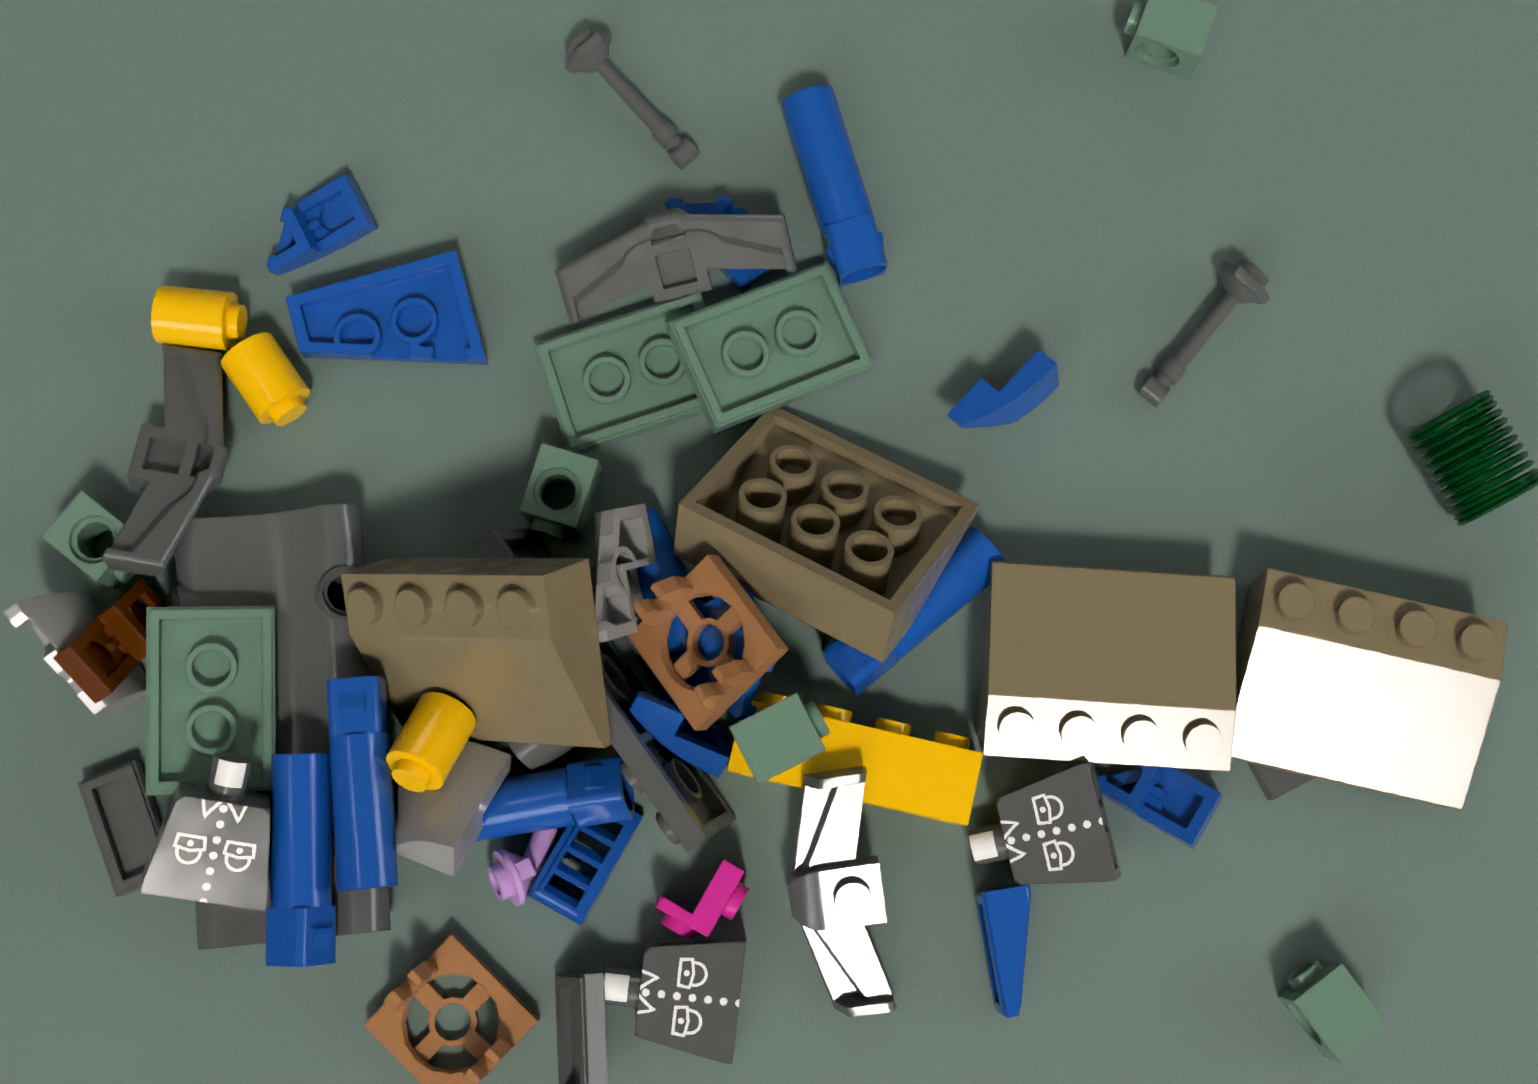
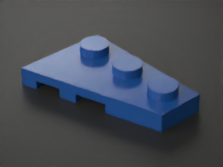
M456 250L285 297L299 352L305 358L489 365L460 258Z

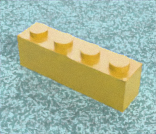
M758 691L757 700H752L751 704L757 707L756 714L787 697ZM817 704L830 734L820 738L825 751L768 780L769 782L802 789L804 774L865 766L867 774L863 803L956 825L968 826L983 753L969 750L971 739L935 731L933 741L911 737L910 731L912 726L905 723L876 718L875 726L872 728L850 723L853 713L851 711ZM734 739L727 771L754 778Z

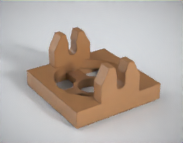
M709 554L686 577L672 576L655 582L650 588L657 598L642 599L633 604V608L642 622L637 626L638 632L628 635V638L695 731L707 730L789 650L719 555ZM713 596L723 599L731 607L719 619L705 618L692 600L698 597ZM678 616L689 633L687 637V651L673 663L669 657L668 636L672 621ZM709 625H714L720 630L724 642L722 652L712 661L707 660L701 654L698 644L701 632ZM742 626L744 650L741 660H736L733 657L735 648L734 633ZM701 666L715 667L712 674L717 679V682H707L695 687L689 685L687 680Z
M454 933L428 959L423 960L407 974V979L386 996L383 1001L384 1004L370 1017L364 1026L421 1084H479L540 1019ZM457 975L471 978L477 984L464 997L452 996L444 998L429 981L444 976ZM413 997L430 1012L428 1021L430 1032L415 1048L409 1041L406 1025L409 1006ZM490 997H492L496 1004L499 1020L493 1045L477 1031L479 1023L477 1010ZM451 1003L460 1004L466 1008L471 1019L470 1029L467 1034L455 1040L443 1036L438 1030L436 1022L441 1008ZM460 1045L478 1061L471 1066L454 1070L434 1067L428 1063L443 1046L456 1047Z

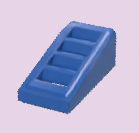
M635 812L634 819L617 821V823L623 825L618 836L598 825L579 827L578 825L567 826L527 895L579 925L584 924L644 816ZM583 831L611 847L606 857L576 842L580 832ZM568 853L598 869L593 879L563 863ZM556 875L585 891L580 901L551 885Z
M1014 884L979 890L975 894L995 1010L1006 1018L1019 1016L1021 1008L1031 901L1030 884Z

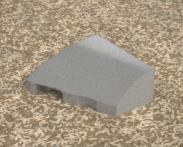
M645 503L595 513L594 606L599 642L610 641L638 632L637 626L642 622L633 608V604L636 601L643 599L637 568L657 563Z
M63 592L43 595L17 602L4 611L9 621L16 628L21 624L33 628L45 646L44 660L57 674L69 683L76 695L94 715L118 717L146 696V673L139 663L110 695L95 704L53 659L80 630L102 611L90 593Z
M467 741L440 789L425 790L418 793L407 790L399 785L397 854L454 877L482 831L483 814L510 771L511 755L488 746Z

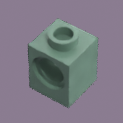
M1134 0L1122 32L1132 36L1125 57L1189 80L1202 57L1220 6L1205 0H1146L1145 3Z
M541 443L519 509L527 521L533 522L530 529L532 532L558 541H564L567 533L579 537L583 536L604 472L599 460ZM558 483H567L575 487V498L568 507L554 510L545 505L546 494L552 486Z
M82 490L42 535L44 540L96 582L117 589L121 583H128L138 575L136 573L110 569L105 564L103 556L96 558L94 554L96 538L101 533L111 530L114 543L126 520L102 500Z
M797 693L729 727L757 785L824 752L825 747L820 738L830 734L815 702L812 700L803 705Z
M1317 959L1309 960L1288 976L1287 982L1290 984V987L1278 995V998L1322 1056L1339 1063L1345 1061L1389 1026V1023L1343 963L1325 959L1321 963Z

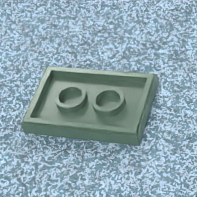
M828 262L668 322L666 328L713 434L870 372L875 366Z
M701 292L674 298L533 344L568 451L581 454L704 413L666 329L668 322L706 308Z
M275 606L146 607V796L174 795L179 783L185 781L207 785L215 753H230L251 759L252 765L246 791L271 792V755L276 754Z

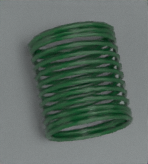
M1485 390L1408 433L1405 437L1406 440H1409V446L1414 447L1441 433L1415 449L1414 454L1420 455L1438 446L1422 456L1419 463L1424 464L1442 455L1426 465L1424 471L1430 472L1444 465L1430 474L1429 479L1436 480L1447 475L1437 481L1434 488L1439 489L1447 486L1440 491L1439 496L1446 497L1451 495L1445 500L1444 504L1448 506L1455 504L1451 507L1450 513L1456 514L1454 520L1458 521L1457 525L1463 526L1538 486V469L1534 468L1493 489L1532 466L1534 461L1528 460L1496 476L1528 457L1529 452H1521L1492 467L1522 449L1523 443H1517L1495 454L1516 441L1518 435L1513 434L1496 442L1512 432L1513 426H1507L1492 433L1506 424L1508 418L1502 417L1488 424L1499 417L1503 411L1502 409H1496L1489 412L1497 405V401L1493 400L1494 396L1490 395V390Z

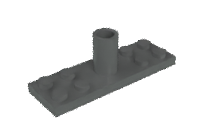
M490 529L473 543V546L482 558H553L538 535L530 529ZM611 640L599 642L611 744L623 760L620 762V769L628 783L640 793L645 791L659 811L656 813V821L665 836L674 844L681 843L686 852H689L734 822L736 817L703 770L681 759L664 747L634 718L629 706L637 691H646V689ZM507 742L518 759L534 772H541L574 747Z

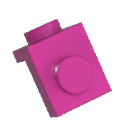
M723 859L694 911L665 894L660 895L655 904L656 908L665 912L660 923L690 941L693 940L697 932L708 938L720 915L732 921L749 891V887L740 883L745 870Z

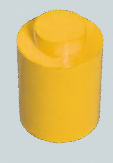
M161 285L155 293L151 310V329L154 340L159 344L229 351L234 346L235 341L242 340L246 334L247 309L245 305L239 304L237 295L234 292Z
M262 332L242 340L222 358L221 367L261 424L274 422L278 427L285 426L299 418L306 411L307 406L305 402L309 398L311 391L271 333Z
M438 692L423 694L386 755V762L392 770L391 775L393 779L403 788L420 793L425 790L440 789L476 727V718L471 710L449 695Z

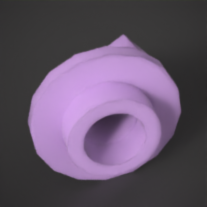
M557 828L532 832L523 857L500 848L493 851L494 864L487 867V875L492 889L499 900L503 901L509 898L516 907L524 905L533 880L538 877L550 856L559 831Z

